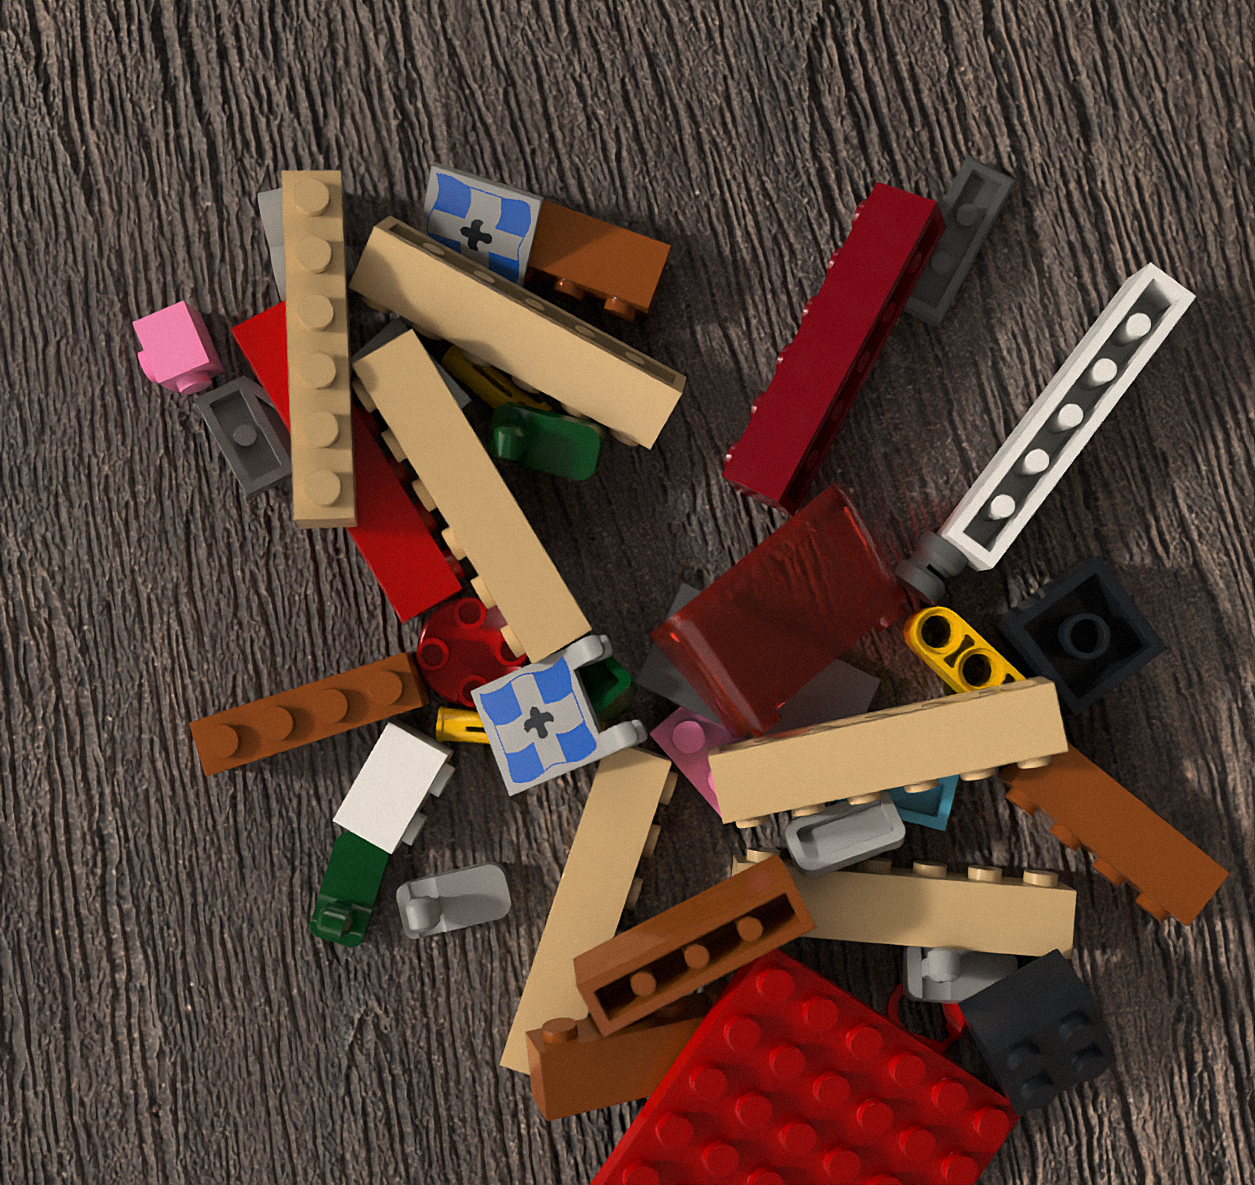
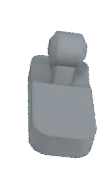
M881 790L882 798L872 802L849 804L848 800L826 807L825 810L819 813L793 819L786 828V844L797 871L806 877H818L877 856L882 852L901 847L905 839V827L891 795L887 791Z
M488 861L404 882L396 892L404 932L411 939H418L436 933L500 919L509 912L513 902L507 871L500 863L495 861Z
M907 946L902 952L903 992L906 998L911 1001L957 1004L1018 970V962L1014 954L955 950L946 946L936 948Z

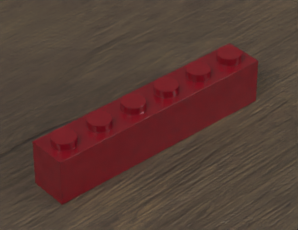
M877 182L869 198L860 202L853 216L850 234L843 247L837 248L829 260L827 277L817 296H812L803 309L801 326L791 344H787L781 350L778 356L776 373L766 392L759 394L754 401L750 412L751 421L742 438L734 442L727 452L724 462L725 470L721 476L739 493L794 517L946 229V224L937 201Z

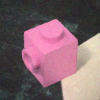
M184 300L132 322L143 347V351L138 352V359L144 373L152 383L157 382L174 393L180 391L182 395H188L206 389L212 384V377L225 372L200 312Z

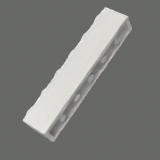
M1151 262L1125 281L936 533L959 549L969 560L967 565L976 572L993 569L1196 298L1193 293Z

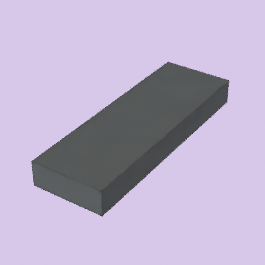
M969 155L966 157L939 206L946 229L903 311L935 328L941 323L1016 180Z

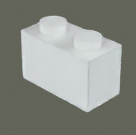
M399 719L388 722L332 821L390 854L398 849L402 842L411 846L428 816L420 812L428 796L431 793L439 797L455 771L454 767L447 764L454 750Z

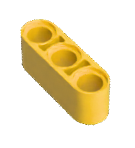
M937 606L918 609L905 622L903 634L909 648L958 694L1026 679L969 624L949 608ZM931 616L938 618L943 623L945 629L944 639L936 647L927 645L921 633L922 625ZM975 654L984 662L985 672L981 681L971 685L965 680L962 670L966 659Z

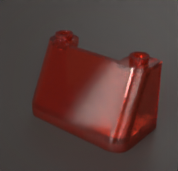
M837 480L649 635L734 738L741 737L748 732H751L755 738H758L782 718L777 711L780 706L873 626L880 632L895 622L905 612L900 603L907 595L854 500Z

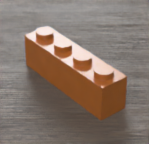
M543 200L524 285H530L532 279L553 286L551 292L564 300L581 304L583 299L587 298L603 304V311L614 318L634 322L636 316L648 320L670 260L671 245Z
M410 651L189 722V726L205 776L207 777L430 704L432 701L417 661L416 652Z
M1068 742L1069 751L1052 754L1053 762L1034 768H1019L1017 762H1014L1004 767L997 778L1010 788L1005 797L1030 817H1033L1039 811L1053 823L1048 830L1053 837L1074 852L1082 846L1097 858L1091 865L1095 871L1118 888H1120L1124 881L1140 893L1135 903L1161 923H1164L1169 916L1189 926L1230 875L1221 865Z
M775 854L573 958L577 989L602 1035L605 1037L816 928V925L779 855Z
M729 982L713 983L705 988V992L682 996L605 1037L602 1035L593 1017L579 1020L555 1018L545 1022L542 1028L526 1031L532 1096L546 1121L650 1097Z

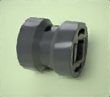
M924 529L914 542V553L909 559L901 560L891 573V576L911 594L935 607L946 593V582L950 577L958 576L969 560L950 542L936 533Z

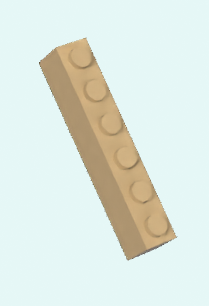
M282 170L294 521L300 529L358 527L345 195L341 170Z
M388 216L374 226L348 286L350 289L362 294L363 302L371 308L384 313L395 312L412 321V327L423 336L434 340L445 339L462 348L463 355L470 361L484 367L494 365L512 375V381L520 388L536 394L541 393V391L561 401V407L572 416L583 420L592 418L609 427L610 433L616 439L630 446H638L640 444L648 449L652 448L684 389L687 378L684 375L392 216Z
M413 329L351 364L359 376V379L351 383L354 391L369 413L377 408L379 409L389 426V429L381 433L386 444L399 463L406 458L411 462L420 477L411 482L414 490L429 512L437 507L449 525L448 528L441 531L446 543L458 561L467 556L479 576L472 579L471 583L487 609L497 605L508 624L502 627L500 631L515 656L518 658L526 653L532 664H535L592 630L589 621Z
M1038 676L708 747V759L723 824L736 821L738 828H749L770 821L769 814L791 810L793 816H806L825 810V802L847 798L849 804H863L882 798L881 790L904 786L905 792H920L937 787L939 785L938 778L960 774L962 780H977L996 774L995 766L1017 762L1019 768L1040 767L1053 762L1052 754L1069 750L1054 682Z
M634 745L600 760L500 1061L501 1066L530 1075L526 1031L542 1028L545 1022L555 1018L579 1020L587 1018L588 1015L592 1016L577 989L573 958L623 933V931L617 930L622 911L626 909L633 912L643 879L634 876L640 856L651 858L660 832V826L652 824L658 802L665 805L669 804L677 781L678 773L669 771L672 763L670 757Z
M748 847L747 855L733 854L732 876L775 854H778L780 857L781 851L765 847ZM874 856L857 862V864L810 878L803 876L797 871L792 859L780 858L793 879L816 925V928L799 937L931 948L946 946L955 950L1040 957L1057 948L1065 959H1072L1076 890L1058 881L1057 873L1028 869L1024 870L1023 878L1003 877L1002 869L984 865H969L968 874L947 872V865L944 863L923 860L913 861V869L891 867L892 860Z

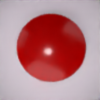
M480 597L458 598L438 608L424 624L418 640L417 661L426 682L444 699L455 704L476 708L470 691L526 666L527 654L525 653L517 658L500 631L508 623L497 605L487 609Z

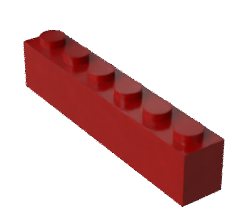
M286 300L232 327L230 330L239 349L291 435ZM353 404L358 527L345 528L404 626L460 594L462 587L458 580L464 577L465 573L449 547L442 551L438 548L430 534L431 531L437 529L436 523L422 501L419 500L412 503L402 487L404 483L409 481V478L401 463L397 461L392 452L384 456L374 437L381 434V431L371 412L369 413L364 405L356 408Z

